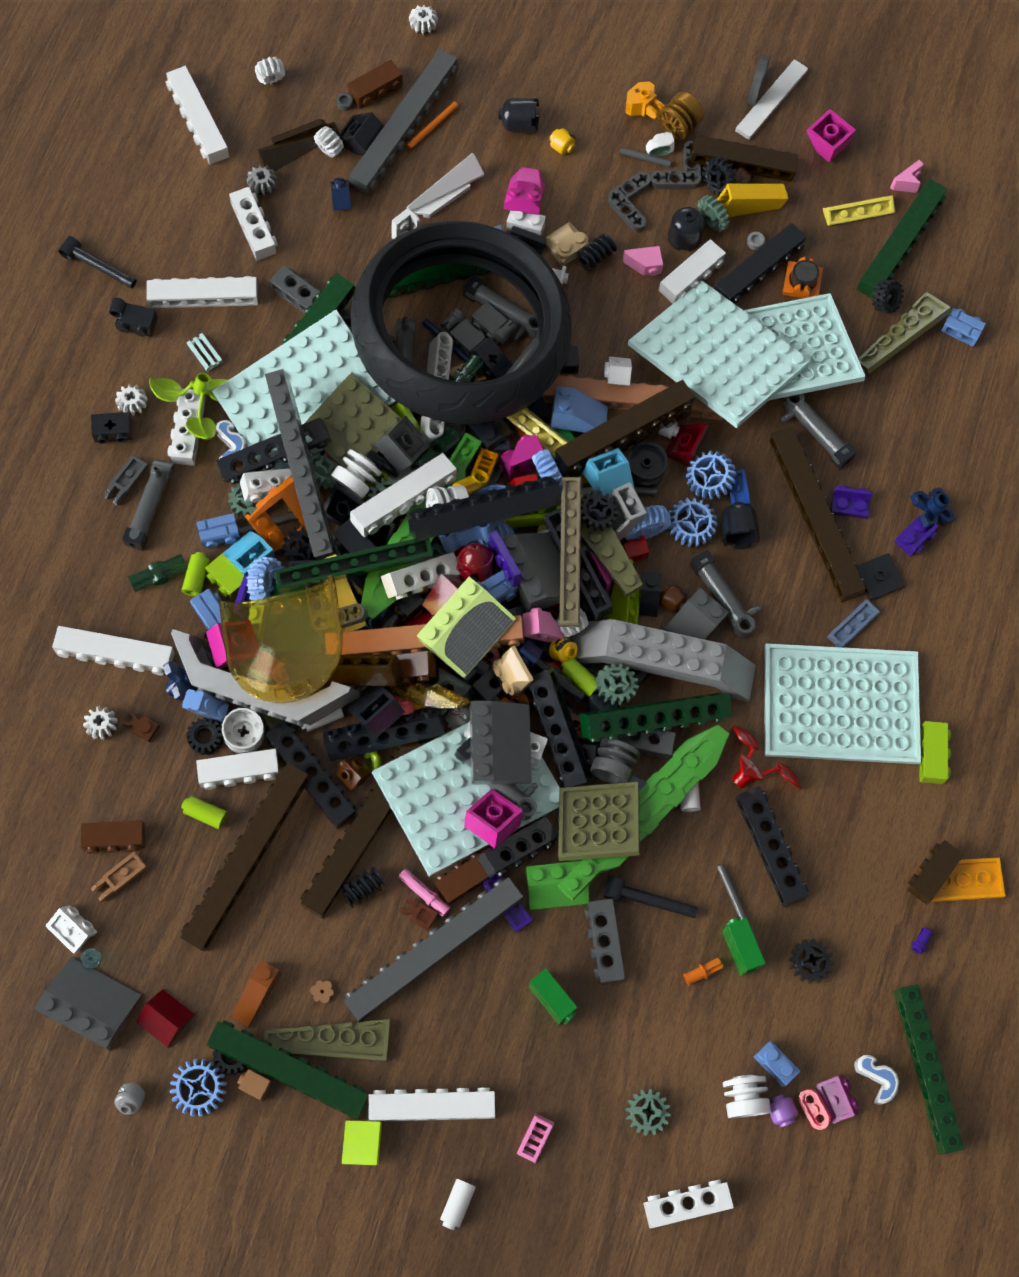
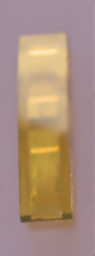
M398 683L397 686H391L389 691L390 694L401 699L429 707L460 708L469 704V700L438 684L426 687L421 683L413 686Z

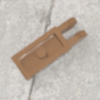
M134 851L104 874L103 878L91 887V890L95 893L107 883L110 888L98 898L100 902H104L114 892H118L148 867Z

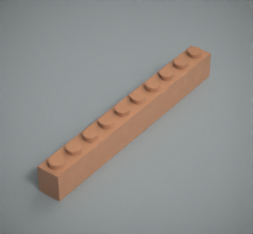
M568 375L558 376L542 396L545 403H553L556 386L575 388L608 406V409L626 411L668 387L665 385H648L646 383H630V386L609 384L607 379L595 380L590 377L576 378L575 376ZM695 397L688 417L713 420L723 419V417Z
M521 615L514 616L516 618L515 622L491 649L500 648L501 645H508L509 647L515 645V647H518L520 644L525 643ZM427 624L326 634L327 655H399L423 651L431 652L417 637Z

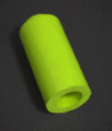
M196 552L190 556L181 590L184 594L194 597L201 594L206 575L205 567L209 564L206 554Z
M575 658L561 664V673L568 679L571 678L572 683L585 692L586 696L590 698L594 692L598 691L595 689L598 684L595 682L596 677Z
M192 795L189 798L186 797L181 806L183 814L219 830L224 825L228 815V811Z

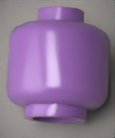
M783 1094L771 1098L773 1102L770 1104L772 1113L769 1114L775 1125L784 1127L796 1122L795 1118L798 1116V1112L792 1098H784Z

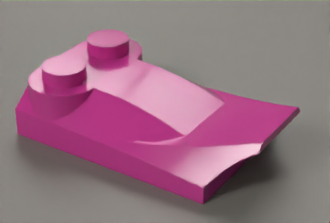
M521 167L510 179L504 209L539 215L545 189V183L539 170Z

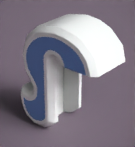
M222 420L217 423L216 432L218 438L230 448L220 458L247 447L245 438L240 433H236L232 422Z
M863 1055L855 1061L854 1067L857 1073L881 1084L874 1104L882 1105L891 1101L898 1092L899 1079L897 1073L891 1067L885 1065L875 1066L874 1063L877 1059L874 1056Z

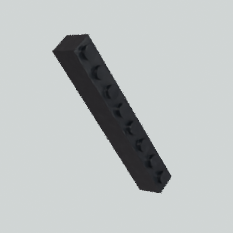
M545 476L540 480L525 481L520 485H509L504 489L489 490L484 494H473L468 498L453 499L451 502L437 503L428 508H417L407 513L409 532L415 541H420L561 505L560 486L553 477Z

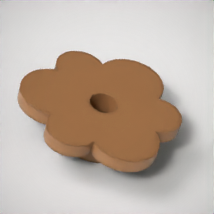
M318 980L316 985L310 988L314 1001H321L324 1004L329 1002L334 991L331 989L332 984L330 981L322 982Z

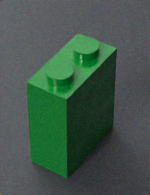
M740 917L729 920V923L725 924L726 927L722 930V933L740 977L759 970L766 963L747 918L740 919Z
M544 969L529 982L528 988L558 1025L562 1022L566 1025L574 1018L577 1006L547 969Z

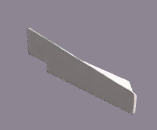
M473 153L470 154L409 204L407 208L418 215H423L425 218H431L471 189L469 183L484 176V172Z

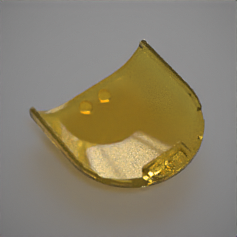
M329 575L326 581L314 587L265 599L238 603L219 601L227 664L233 678L248 694L269 703L295 702L316 692L332 676L339 663L343 648V633L336 583L332 575Z

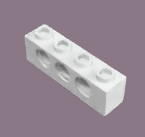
M247 187L230 193L231 205L256 261L277 254L276 246L278 244L276 238L271 236L270 225L268 221L265 222L263 219L265 215L262 207L258 208L257 206L258 199L255 192L252 193L250 188Z
M454 552L385 574L381 576L387 597L395 596L396 600L407 597L406 592L412 591V594L424 591V586H428V589L433 588L441 574L459 575L460 573L456 570L457 560Z
M721 1180L708 1182L709 1187L701 1188L699 1184L688 1187L689 1192L681 1193L679 1189L668 1192L669 1197L660 1198V1194L647 1197L648 1202L643 1204L649 1228L734 1208L727 1182L721 1183ZM706 1192L711 1193L713 1196V1202L710 1205L703 1201V1195ZM685 1197H689L693 1201V1206L689 1210L685 1209L682 1203ZM665 1202H669L673 1207L669 1215L665 1214L662 1210V1205Z

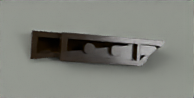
M317 119L271 137L272 145L258 149L259 159L263 167L267 165L269 169H273L275 172L319 147L315 143L314 136L325 126L331 128L338 135L339 131L335 123L331 122L328 124L323 119Z

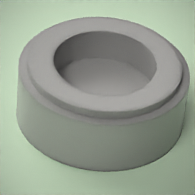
M752 232L747 238V245L752 250L760 249L765 243V237L760 232Z

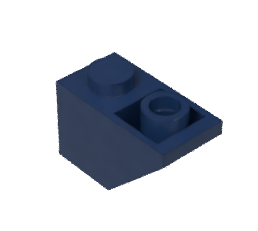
M335 178L334 181H330L333 210L351 209L348 180Z
M528 639L518 653L527 669L530 670L544 651Z

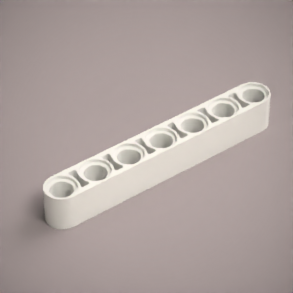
M447 332L439 333L430 342L427 372L449 380L453 340ZM422 416L420 433L432 444L443 434L444 421Z

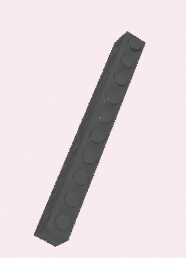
M441 49L438 50L349 175L350 187L365 195H368L371 190L373 191L376 188L379 178L385 175L389 164L392 165L395 161L396 154L403 150L406 140L412 137L415 127L421 124L425 113H429L432 103L439 99L442 89L448 86L451 76H455L457 73L456 57Z
M284 369L267 373L265 377L313 556L320 560L335 554L337 555L289 375Z
M510 878L498 880L494 884L495 888L489 892L487 890L482 892L477 897L479 900L473 904L471 902L461 908L462 912L459 915L455 916L453 914L447 918L444 926L440 929L436 927L428 933V938L424 941L420 939L412 945V950L408 953L402 952L395 958L397 961L392 965L386 964L379 970L380 974L376 977L370 976L362 983L364 986L360 989H353L345 995L347 998L344 1002L357 1021H363L521 902L523 896Z

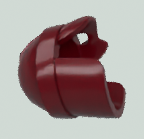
M476 542L468 544L461 550L458 555L456 570L462 575L464 580L470 577L472 573L478 574L480 583L495 575L493 553L488 547Z

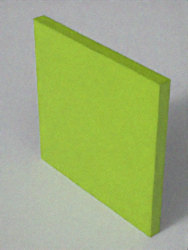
M345 1122L342 1164L378 1166L382 1122Z

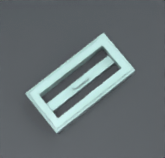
M203 333L199 334L198 338L194 337L193 341L189 340L187 342L188 347L207 372L223 363ZM201 341L205 344L210 353L216 359V362H214V360L202 346V344L200 343ZM197 344L211 365L208 366L194 345Z

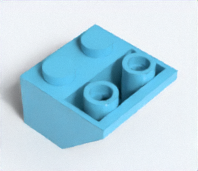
M619 448L587 461L582 474L597 494L599 491H602L603 496L607 493L610 495L613 489L631 482L634 488L629 462Z
M252 531L247 532L223 552L227 559L244 576L249 575L247 570L251 569L250 564L254 563V560L262 557L275 558L273 549L261 536Z

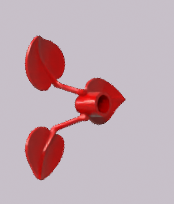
M736 725L732 726L738 738L749 746L750 749L747 756L744 754L740 755V770L732 777V780L738 787L743 789L750 781L753 783L756 780L763 781L765 775L778 771L785 780L798 787L799 790L802 789L794 772L783 763L779 762L777 766L762 773L750 759L754 750L760 748L757 740L747 730Z

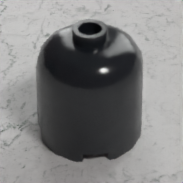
M507 99L503 104V108L499 109L498 114L499 120H502L503 127L509 132L536 134L540 114H536V106L540 107L539 99Z
M682 207L674 213L668 230V241L672 247L679 251L680 249L692 251L701 244L705 226L702 213L692 207Z
M735 502L727 506L721 518L722 542L724 546L732 545L733 549L751 548L752 543H759L760 532L755 509L743 502Z

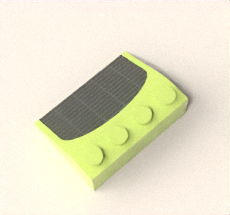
M468 577L419 632L417 637L425 647L465 679L515 622L516 618L483 587Z

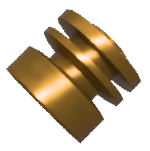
M679 92L658 112V122L665 132L672 133L674 139L682 140L703 120L704 110L697 99L691 94Z

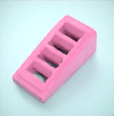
M535 1113L517 1154L536 1163L554 1126V1122ZM536 1122L546 1126V1130L536 1126ZM534 1130V1131H536V1132L542 1134L543 1137L540 1138V1137H538V1136L532 1134V1131ZM530 1138L540 1143L539 1146L529 1142L528 1139ZM527 1146L535 1150V1154L525 1150L524 1147Z

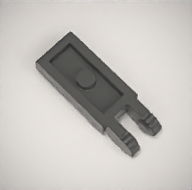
M131 455L111 481V485L104 493V498L109 500L115 493V490L118 489L119 493L114 498L113 504L116 506L120 505L125 495L130 492L149 467L148 463L135 455Z

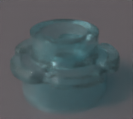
M95 949L84 951L80 957L82 966L85 968L97 967L101 960L100 953L96 952Z

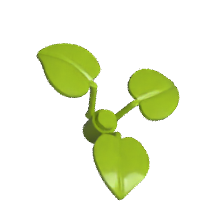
M198 373L195 381H191L181 392V386L174 380L150 377L149 384L151 390L159 399L166 402H176L178 396H183L193 387L195 394L201 395L197 418H189L186 422V428L196 437L208 440L214 438L216 434L215 423L210 418H201L204 395L209 394L211 399L218 401L212 391L229 379H211L206 373Z

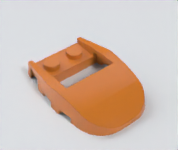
M292 476L284 480L278 487L270 489L268 491L269 494L255 505L257 509L251 515L247 514L245 516L259 536L266 541L274 552L281 549L283 544H286L283 541L285 536L267 514L266 510L281 498L306 530Z

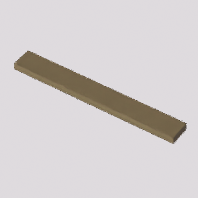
M562 477L560 627L580 626L581 477Z

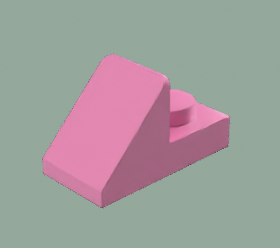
M920 160L915 162L894 178L890 188L895 191L916 193L921 184L917 178L922 174L921 170L924 164Z

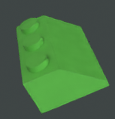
M581 861L526 866L525 876L529 910L587 905L589 902V885L574 901L570 900L558 889V885Z

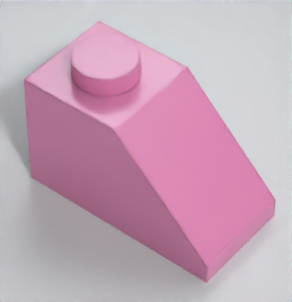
M659 246L624 250L623 263L643 276L661 274L663 261Z
M533 608L530 612L523 614L524 637L548 643L553 640L564 639V634H562L551 613L542 611L541 608Z

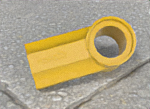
M475 470L471 476L453 483L452 486L463 485L469 496L476 494L484 488L489 477L486 472Z

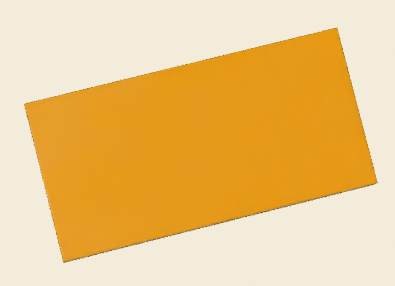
M1000 858L960 860L931 902L1006 897Z

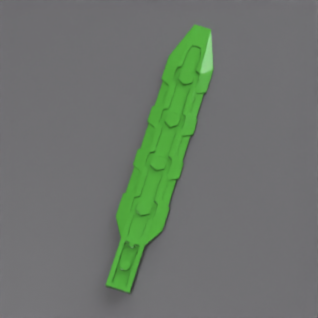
M465 433L449 459L457 469L456 479L453 483L465 478V471L482 444L481 440ZM453 483L450 485H445L444 488L447 489L449 486H452ZM426 498L421 504L411 507L408 512H412L417 508H426ZM407 513L397 532L390 538L388 545L414 539L409 532ZM419 562L368 574L365 579L361 605L368 611V618L373 620L397 601L395 596L387 597L381 576L418 564Z
M716 725L686 740L672 754L673 757L658 772H655L646 781L647 784L639 791L640 842L647 835H650L659 826V822L685 799V795L715 768L729 736V733L721 726ZM629 856L583 859L558 885V889L570 900L574 901L600 873L619 867Z

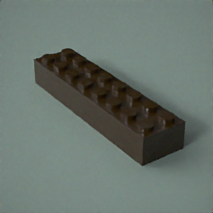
M684 380L675 383L558 447L555 452L554 461L562 477H579L583 473L589 459L617 448L624 453L628 447L643 442L648 436H655L664 427L669 428L675 421L686 419L690 415L695 396Z

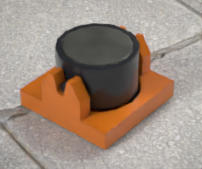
M806 257L799 259L798 262L788 261L782 295L802 299L818 296L823 267H818L812 258L809 261L806 260Z

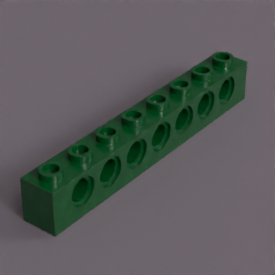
M723 692L580 714L582 737L588 738L590 742L601 741V737L608 736V739L619 738V734L634 736L637 735L638 731L653 733L657 728L671 730L676 725H679V727H690V723L695 722L696 725L707 724L708 720L722 722L725 721V718L732 717L730 694ZM709 705H710V706H711V710H710V712L708 713V707H709ZM693 708L694 712L691 716L690 711ZM676 710V717L673 718V712ZM658 713V714H659V718H658V720L656 721V720H655V716H656V714ZM641 716V722L638 724L637 719ZM623 718V725L620 727L619 722ZM605 721V728L602 730L601 724Z
M919 984L898 988L893 992L938 1155L965 1150Z

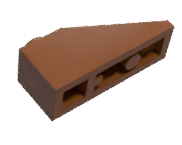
M261 960L251 976L231 1018L250 1027L279 978L280 971Z

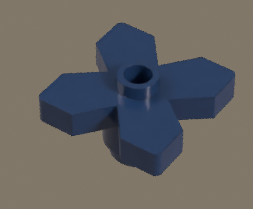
M942 488L931 490L929 495L923 491H918L910 496L913 505L924 511L920 517L924 528L933 527L937 524V521L946 525L956 520L953 511L948 508L950 499L943 492Z
M171 661L163 665L166 676L170 678L166 684V691L176 700H184L188 689L197 691L198 687L191 685L184 665L180 667L176 662Z

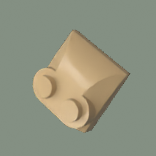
M568 222L546 236L545 247L563 267L576 259L577 253L583 250L585 246H588L589 242L585 233L579 232Z
M515 645L501 658L494 661L493 671L503 682L502 687L504 691L510 695L524 692L534 680Z

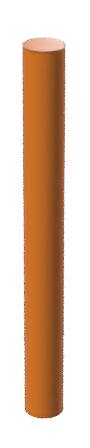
M454 101L411 139L406 144V147L411 150L459 107L457 102Z

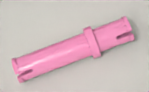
M407 868L401 872L398 878L419 895L428 907L431 906L442 917L447 915L451 907L439 897L437 892L430 890Z

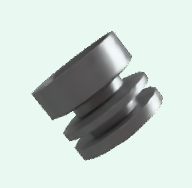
M602 739L600 748L597 751L600 757L594 759L590 772L596 778L609 784L630 782L633 774L630 768L636 766V760H638L640 752L625 742L616 739Z

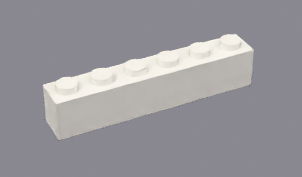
M186 66L166 73L168 81H165L169 91H173L174 102L176 105H180V113L183 118L187 119V127L190 132L193 131L196 145L201 146L200 152L203 159H207L211 165L229 158L228 148Z
M251 276L243 278L209 277L207 279L172 278L171 280H147V303L149 308L152 309L258 305V284L256 277Z
M442 453L350 512V521L363 537L369 534L372 535L383 525L390 524L400 514L407 513L414 505L421 504L425 500L429 488L438 489L439 487L452 484L456 479L457 469Z
M58 626L52 646L55 653L63 658L73 656L80 661H87L89 659L101 665L110 663L118 668L132 667L133 670L144 672V670L152 671L156 675L165 674L163 665L169 661L173 662L175 654L171 646Z
M458 1088L457 1092H448V1089H436V1093H428L427 1089H416L415 1093H407V1090H394V1094H386V1090H375L373 1094H369V1121L495 1118L494 1091H490V1088H477V1092H469V1088Z

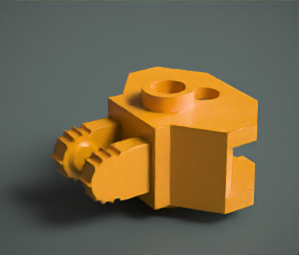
M648 81L638 82L627 92L625 113L630 116L642 115L645 117L648 115L656 119L658 112L664 108V104L656 99L657 95L654 93L655 85Z

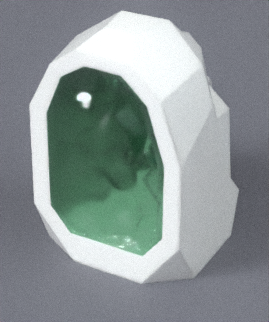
M672 133L656 134L646 145L647 153L653 156H663L673 152L674 138Z

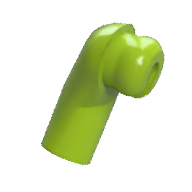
M377 751L364 754L366 759L371 758L372 771L382 766L381 757Z

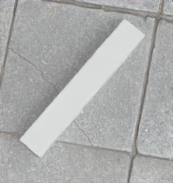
M794 59L739 123L735 131L750 140L807 73L808 68Z

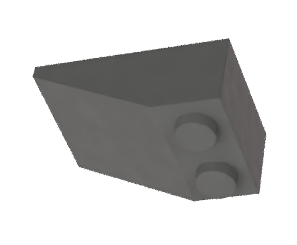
M699 588L665 629L669 632L707 640L726 620L729 612L704 590Z

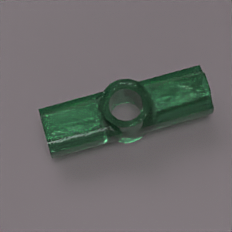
M477 355L470 356L461 369L457 368L451 380L475 382V378L483 368L484 362Z
M449 429L439 439L433 440L430 446L412 463L414 470H417L442 453L447 455L460 443L462 438L459 436V433L454 429Z
M179 554L163 562L160 560L152 562L147 566V569L130 575L128 578L134 591L138 592L149 586H158L168 582L170 577L187 571V565L182 554Z

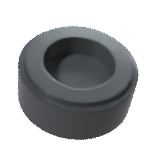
M349 93L339 94L336 98L338 109L342 111L350 110L354 105L352 95Z

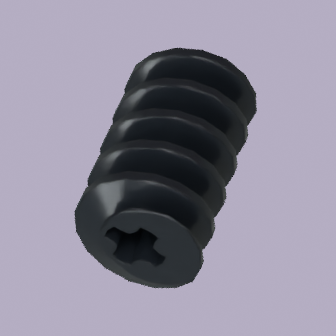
M601 234L577 253L579 263L584 270L591 271V267L595 268L596 263L600 264L602 262L601 259L605 260L607 255H612V251L616 252L617 246L611 237Z
M371 867V874L364 871V878L358 875L357 882L351 879L350 887L344 883V891L342 893L350 907L354 908L353 901L361 904V896L367 900L368 892L374 896V889L376 888L381 892V884L385 886L386 884L377 869Z

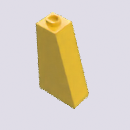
M727 184L717 199L718 203H722L727 211L725 213L729 217L781 209L788 200V193L784 184Z

